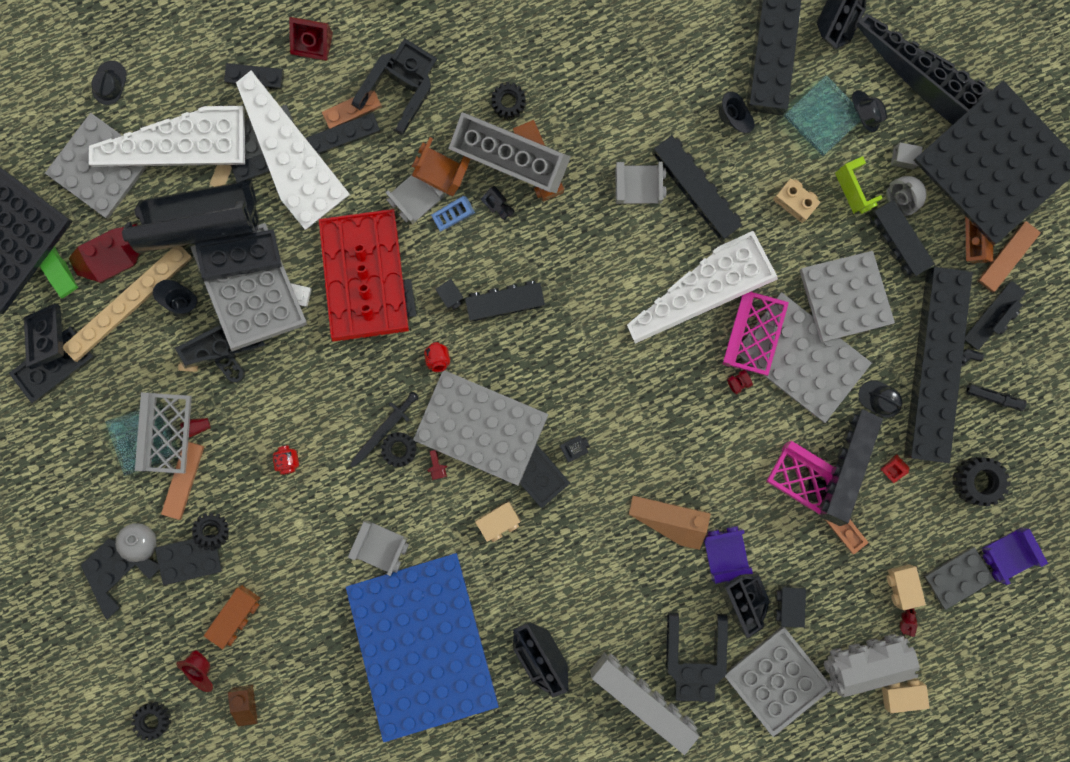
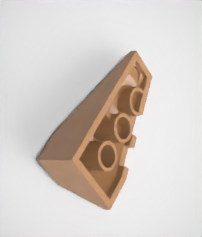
M632 496L629 515L677 544L700 550L707 534L711 515L705 511Z

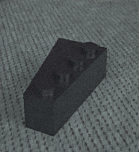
M219 325L174 349L180 362L186 369L263 350L266 345L263 341L231 351L222 326Z

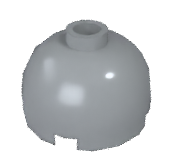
M903 176L895 179L886 190L888 202L894 199L905 216L912 215L924 205L927 197L924 184L913 176Z
M132 523L126 525L116 536L115 545L117 552L129 562L145 561L153 555L155 547H157L156 534L150 527L144 524Z

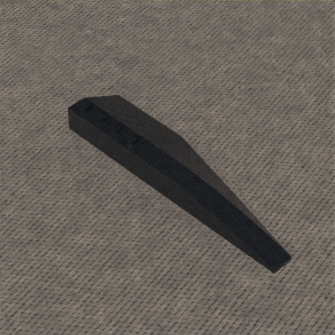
M867 13L856 24L893 70L925 102L952 125L992 91L985 86L986 83L980 79L975 81L969 77L970 73L965 70H956L953 63L929 49L926 51L920 49V44L915 41L908 42L902 38L903 34L898 31L891 32L888 30V25Z

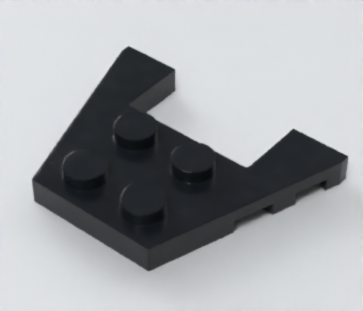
M112 537L107 539L81 564L102 613L107 620L122 607L109 591L135 566L148 579H151L160 571L158 562L150 558L142 562H129L122 558L117 552L116 540Z

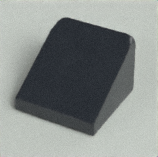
M816 478L818 488L827 487L825 480ZM812 479L808 480L806 492L815 490ZM825 490L819 491L822 501L823 499H825L827 494ZM815 492L807 494L808 500L818 503Z

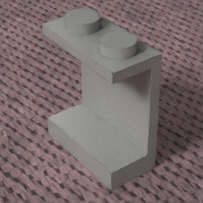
M617 162L615 166L616 204H661L663 198H666V187H663V179H666V168H663V162H658L655 166H624V162Z
M413 176L407 178L391 193L389 190L385 192L389 197L386 199L393 208L397 206L401 211L399 213L401 218L406 223L410 221L412 225L447 195L443 191Z
M365 520L348 558L362 560L387 571V575L391 576L393 572L397 573L401 565L399 558L401 554L405 555L409 544L406 543L408 538Z

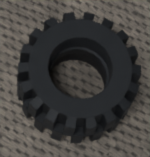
M968 458V460L961 462L962 466H957L958 473L953 474V477H956L953 485H957V488L954 489L955 492L960 493L959 497L964 499L965 502L973 505H996L998 500L1002 501L1005 498L1003 494H1008L1009 492L1006 489L1007 486H1010V482H1007V478H1010V476L1005 473L1007 469L1004 466H1000L1001 463L994 461L992 458ZM983 470L988 476V486L984 491L978 492L974 485V479L977 473Z

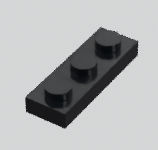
M226 63L224 77L226 84L237 85L236 82L252 71L265 88L282 90L283 69Z

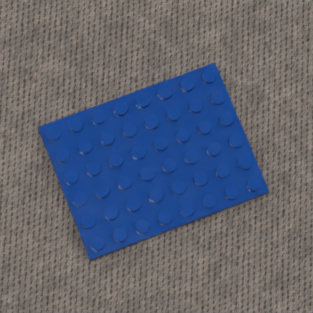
M457 553L397 571V573L393 572L391 576L386 574L346 587L383 743L499 707Z

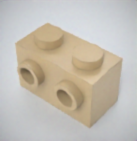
M791 178L773 198V201L801 223L806 221L820 204L818 197L813 192L806 191L799 181Z
M510 501L475 521L487 542L490 540L492 542L497 541L503 537L501 533L506 530L512 532L519 527L518 523L521 522Z
M909 564L888 569L887 582L892 587L893 594L891 598L897 608L907 610L926 605L916 566Z
M919 679L907 680V682H899L882 687L884 708L890 713L930 709L927 685Z

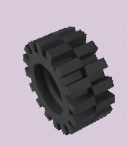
M506 82V85L501 83L500 87H496L495 92L492 93V107L500 118L504 117L506 120L511 118L512 120L515 116L519 117L521 112L523 113L526 105V96L521 87L516 86V83L512 85L510 82ZM508 94L513 95L516 99L515 105L510 108L504 107L501 103L502 98Z
M396 432L390 434L383 440L381 455H383L384 461L388 462L387 464L394 467L408 465L416 456V443L406 433ZM396 442H402L406 446V453L402 457H396L392 453V446Z
M210 512V516H207V513L203 514V518L199 516L197 521H194L192 527V538L195 545L198 544L200 549L204 547L206 551L208 548H211V551H214L215 547L221 548V544L224 545L228 539V523L225 522L224 517L220 518V514L213 516V513ZM207 526H215L218 529V534L215 537L208 538L203 535V529Z
M149 702L135 712L136 714L132 717L134 721L131 722V726L135 725L132 730L133 732H138L136 734L137 737L142 735V740L148 738V741L159 738L168 730V725L171 724V720H169L171 714H167L169 709H164V704L158 705V702ZM154 714L158 718L157 727L150 728L146 725V715Z

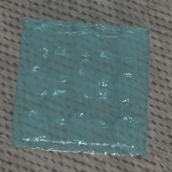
M827 75L784 115L822 156L861 121L853 102Z
M156 403V406L161 411L164 408L163 403ZM140 410L106 421L124 476L139 472L135 471ZM161 416L155 420V426L159 430L167 424ZM169 426L162 432L167 440L174 436ZM159 435L153 439V445L157 449L165 444ZM174 439L171 445L178 451L179 449ZM168 445L160 451L166 460L174 454ZM156 455L152 458L151 467L164 462Z

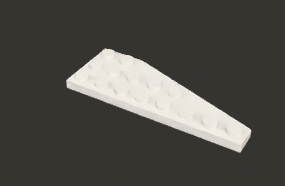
M250 71L236 82L279 197L302 227L307 230L350 196V193L256 75Z
M204 106L198 108L197 111L181 114L177 118L166 119L140 128L141 130L136 132H128L123 134L124 136L115 139L110 138L89 146V165L91 167L245 165L244 106Z
M754 231L718 246L712 255L700 262L698 267L692 272L689 271L670 287L663 297L656 299L648 310H644L627 324L634 342L638 343L777 280V275Z

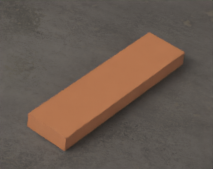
M1024 221L977 281L989 291L995 292L1041 232L1027 221Z
M188 441L186 473H174L161 515L178 520L182 519L205 446ZM178 459L176 469L181 467L180 459Z

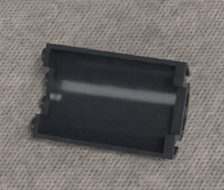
M252 180L140 200L135 207V215L137 219H140L142 225L133 227L131 222H127L122 230V237L135 252L141 254L257 232L259 213L256 210L257 201Z

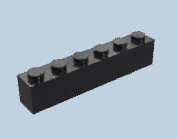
M671 135L656 146L652 154L658 162H663V168H666L668 175L722 242L742 226V220L737 213H733L730 210L728 201L719 196L717 187L712 182L709 183L705 178L706 174L703 169L698 168L694 164L695 160L692 155L683 150L681 141Z
M864 409L851 415L849 430L845 432L843 437L844 445L837 454L839 459L831 472L833 475L832 480L826 487V497L819 507L821 510L819 517L838 526L849 523L883 418Z

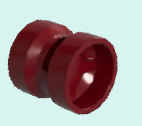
M741 370L738 372V375L727 378V382L735 395L741 393L742 389H748L753 386V382L746 370Z

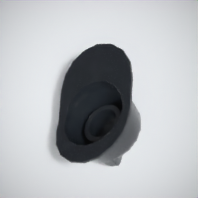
M117 61L104 62L99 66L96 75L93 76L91 81L93 96L103 105L116 103L122 95L127 73L121 63Z
M861 90L853 92L852 102L862 125L867 131L871 133L876 132L880 123L887 119L884 103L879 98L869 97Z
M733 91L724 94L718 110L721 121L742 133L753 131L755 126L754 119L742 97Z
M162 280L153 288L154 299L176 317L190 316L191 311L197 305L198 299L196 295L174 280Z
M867 381L859 389L858 396L861 404L882 417H893L902 408L900 393L880 381Z

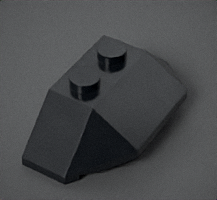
M867 0L826 1L816 23L822 39L833 49L851 42L857 29L856 24L862 19L866 10Z
M758 573L738 575L719 587L731 616L747 639L763 629V621L767 615L770 600Z
M531 622L514 628L513 650L532 683L547 692L552 698L568 692V664L550 632Z

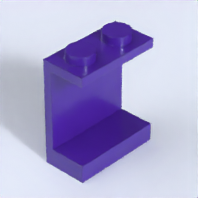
M738 526L727 527V531L719 532V530L708 531V535L704 538L711 577L715 584L730 581L738 575L753 574L752 568L748 565L742 536L745 533Z
M1021 527L981 548L984 553L982 555L984 561L993 570L992 576L997 582L1005 585L1011 584L1009 578L1033 565L1043 567L1048 564L1031 530Z

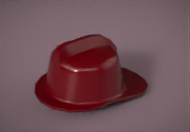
M194 650L184 661H177V667L194 686L204 692H211L213 690V685L207 677L210 663L199 651Z

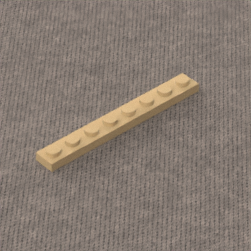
M182 246L173 247L63 345V349L74 361L78 362L153 295V288L158 282L169 280L193 257Z

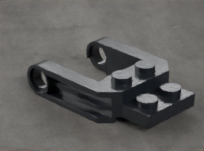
M404 38L394 54H381L356 93L351 105L361 111L384 74H387L389 78L415 92L403 111L402 118L397 127L393 129L395 133L402 136L430 93L431 83L428 75L437 62V58Z
M668 612L666 670L675 680L676 701L715 702V684L727 675V614L716 613L717 630L715 629L714 662L698 660L678 661L679 613Z

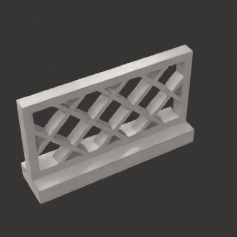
M141 392L135 471L186 473L192 396ZM157 397L164 398L168 403L161 411L156 406ZM179 399H186L185 408L179 412L173 404ZM171 407L177 415L169 421L163 413ZM159 416L167 423L160 430L155 426V420ZM180 417L184 422V427L178 432L172 423ZM168 426L176 433L169 440L162 434ZM158 435L165 442L159 449L153 445V439ZM177 437L182 440V447L178 451L171 445V442ZM168 445L174 454L166 460L160 451ZM156 455L164 462L158 468L151 467L152 458ZM175 456L181 461L180 469H174L169 463Z

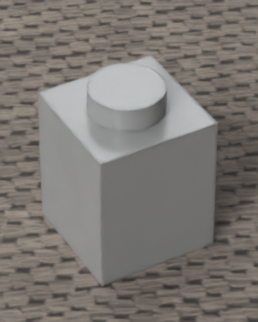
M898 143L893 149L891 165L913 170L918 166L913 160L922 153V147Z

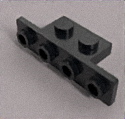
M1010 281L965 335V341L975 350H980L990 336L1003 334L1007 330V324L1010 320H1014L1020 314L1019 309L1023 304L1019 301L1026 292L1016 283Z

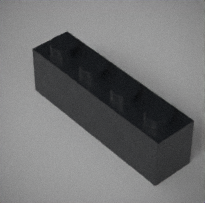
M894 199L869 214L872 226L881 233V240L888 244L891 249V256L898 260L901 265V271L905 276H908L909 279L935 265Z
M536 280L525 282V286L520 287L517 284L506 286V290L501 291L498 288L487 290L488 293L480 295V292L468 294L469 297L465 298L470 322L545 307L541 283H536Z

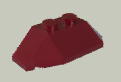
M124 227L112 229L78 246L68 258L76 275L102 283L135 266L140 253L135 252L130 244L124 241L122 237Z

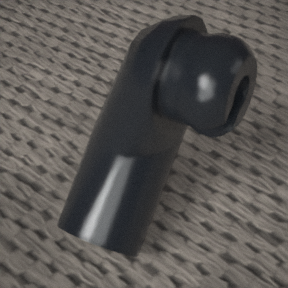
M964 349L962 366H965V363L969 360L981 362L984 353Z

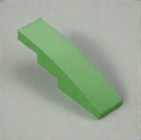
M54 246L40 265V268L58 295L63 299L76 290L78 286L66 262L59 256Z

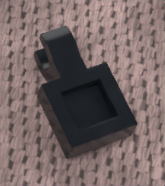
M495 185L481 198V201L492 213L497 211L503 220H506L508 216L511 217L515 212L511 206L504 204L507 199Z

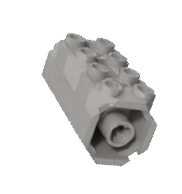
M896 634L884 636V640H867V645L852 644L846 650H841V648L830 650L828 660L824 661L825 670L829 673L831 679L829 680V686L832 692H837L839 696L847 697L918 678V674L915 671H919L920 666L914 648L907 646L906 643L910 642L903 635L896 636Z

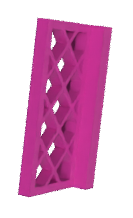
M752 291L742 295L722 365L733 366L768 376L789 302L753 293ZM753 298L762 300L765 307L755 311L752 306ZM774 304L783 306L782 313L774 316L769 308ZM767 309L772 318L762 323L758 313ZM755 315L760 325L750 329L747 320ZM774 321L777 331L769 335L764 325ZM762 327L766 337L757 341L752 332ZM750 333L755 343L745 348L742 343V337ZM769 339L772 348L764 353L759 343ZM757 345L762 355L752 360L747 350ZM745 352L749 362L745 364L736 363L737 355ZM764 357L767 363L766 370L758 369L754 361Z
M789 441L783 446L782 453L766 482L820 515L821 510L817 506L819 505L820 507L822 498L819 491L825 490L826 487L818 488L816 477H823L826 485H828L833 477L831 474L833 466L793 441ZM786 455L792 458L793 467L785 468L783 460ZM805 466L808 468L810 477L802 478L799 467ZM795 469L798 480L789 481L786 470ZM783 472L785 483L779 484L773 480L776 473ZM812 479L815 490L806 492L803 481ZM799 482L802 493L796 494L792 492L790 484ZM808 493H816L817 504L809 502Z

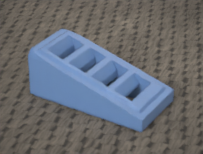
M462 196L431 216L441 232L473 215L475 212L468 198ZM460 204L464 205L466 209L465 213L463 212ZM454 207H456L460 214L458 217L453 210ZM447 211L450 212L453 220L450 221L446 213ZM439 215H443L446 224H443Z

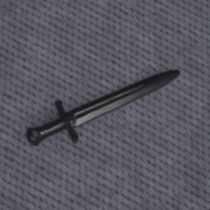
M410 392L400 408L392 402L389 403V406L395 410L356 454L350 464L351 467L358 465L402 417L407 422L411 421L405 414V411L412 403L419 400L417 393Z

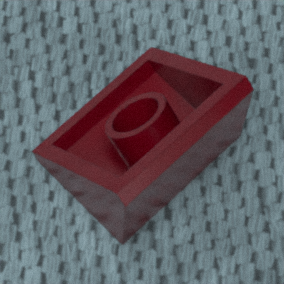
M290 17V54L327 61L333 35L327 23Z

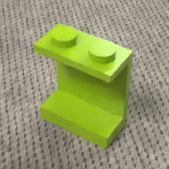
M863 156L846 163L835 172L853 214L859 211L861 214L866 213L878 206L877 202L883 199L880 195L866 201L854 175V172L866 164Z

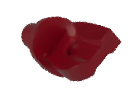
M436 450L430 451L433 467L427 471L431 473L432 480L447 477L445 470L447 466L440 465Z
M914 608L907 609L902 613V621L899 625L901 632L911 637H915L917 631V619Z

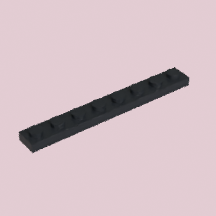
M374 113L311 135L306 137V139L318 155L381 131ZM263 154L246 159L245 165H231L237 183L270 173Z

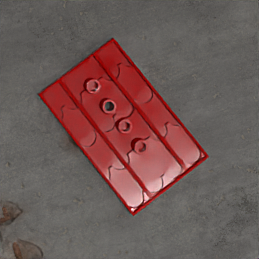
M394 209L319 219L332 342L408 332L407 307Z

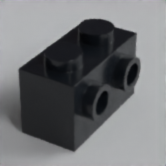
M778 585V590H775V600L778 601L777 609L774 611L775 621L781 627L805 628L806 588L801 585Z

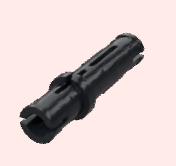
M968 383L965 390L966 395L1023 412L1027 404L1026 400L1011 396L1010 393L997 392L972 383Z

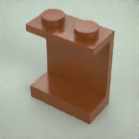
M429 137L427 143L422 142L418 153L421 155L420 157L416 156L411 166L414 168L411 176L453 197L460 187L471 158L463 156L461 161L457 163L429 148L433 138Z

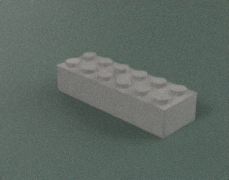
M463 112L448 148L553 193H557L571 156Z
M604 652L590 669L591 677L597 684L682 754L685 755L700 737L696 731L698 728L694 725V721L687 715L683 717L679 712L680 710L674 704L670 703L668 705L658 691L655 690L653 693L646 681L642 678L636 679L634 672L627 666L623 668L613 654L610 653L608 656Z

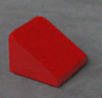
M896 454L880 470L895 483L908 474L910 468Z

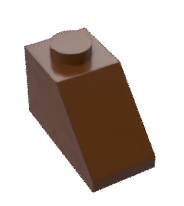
M253 685L232 688L228 692L230 713L237 726L258 724Z

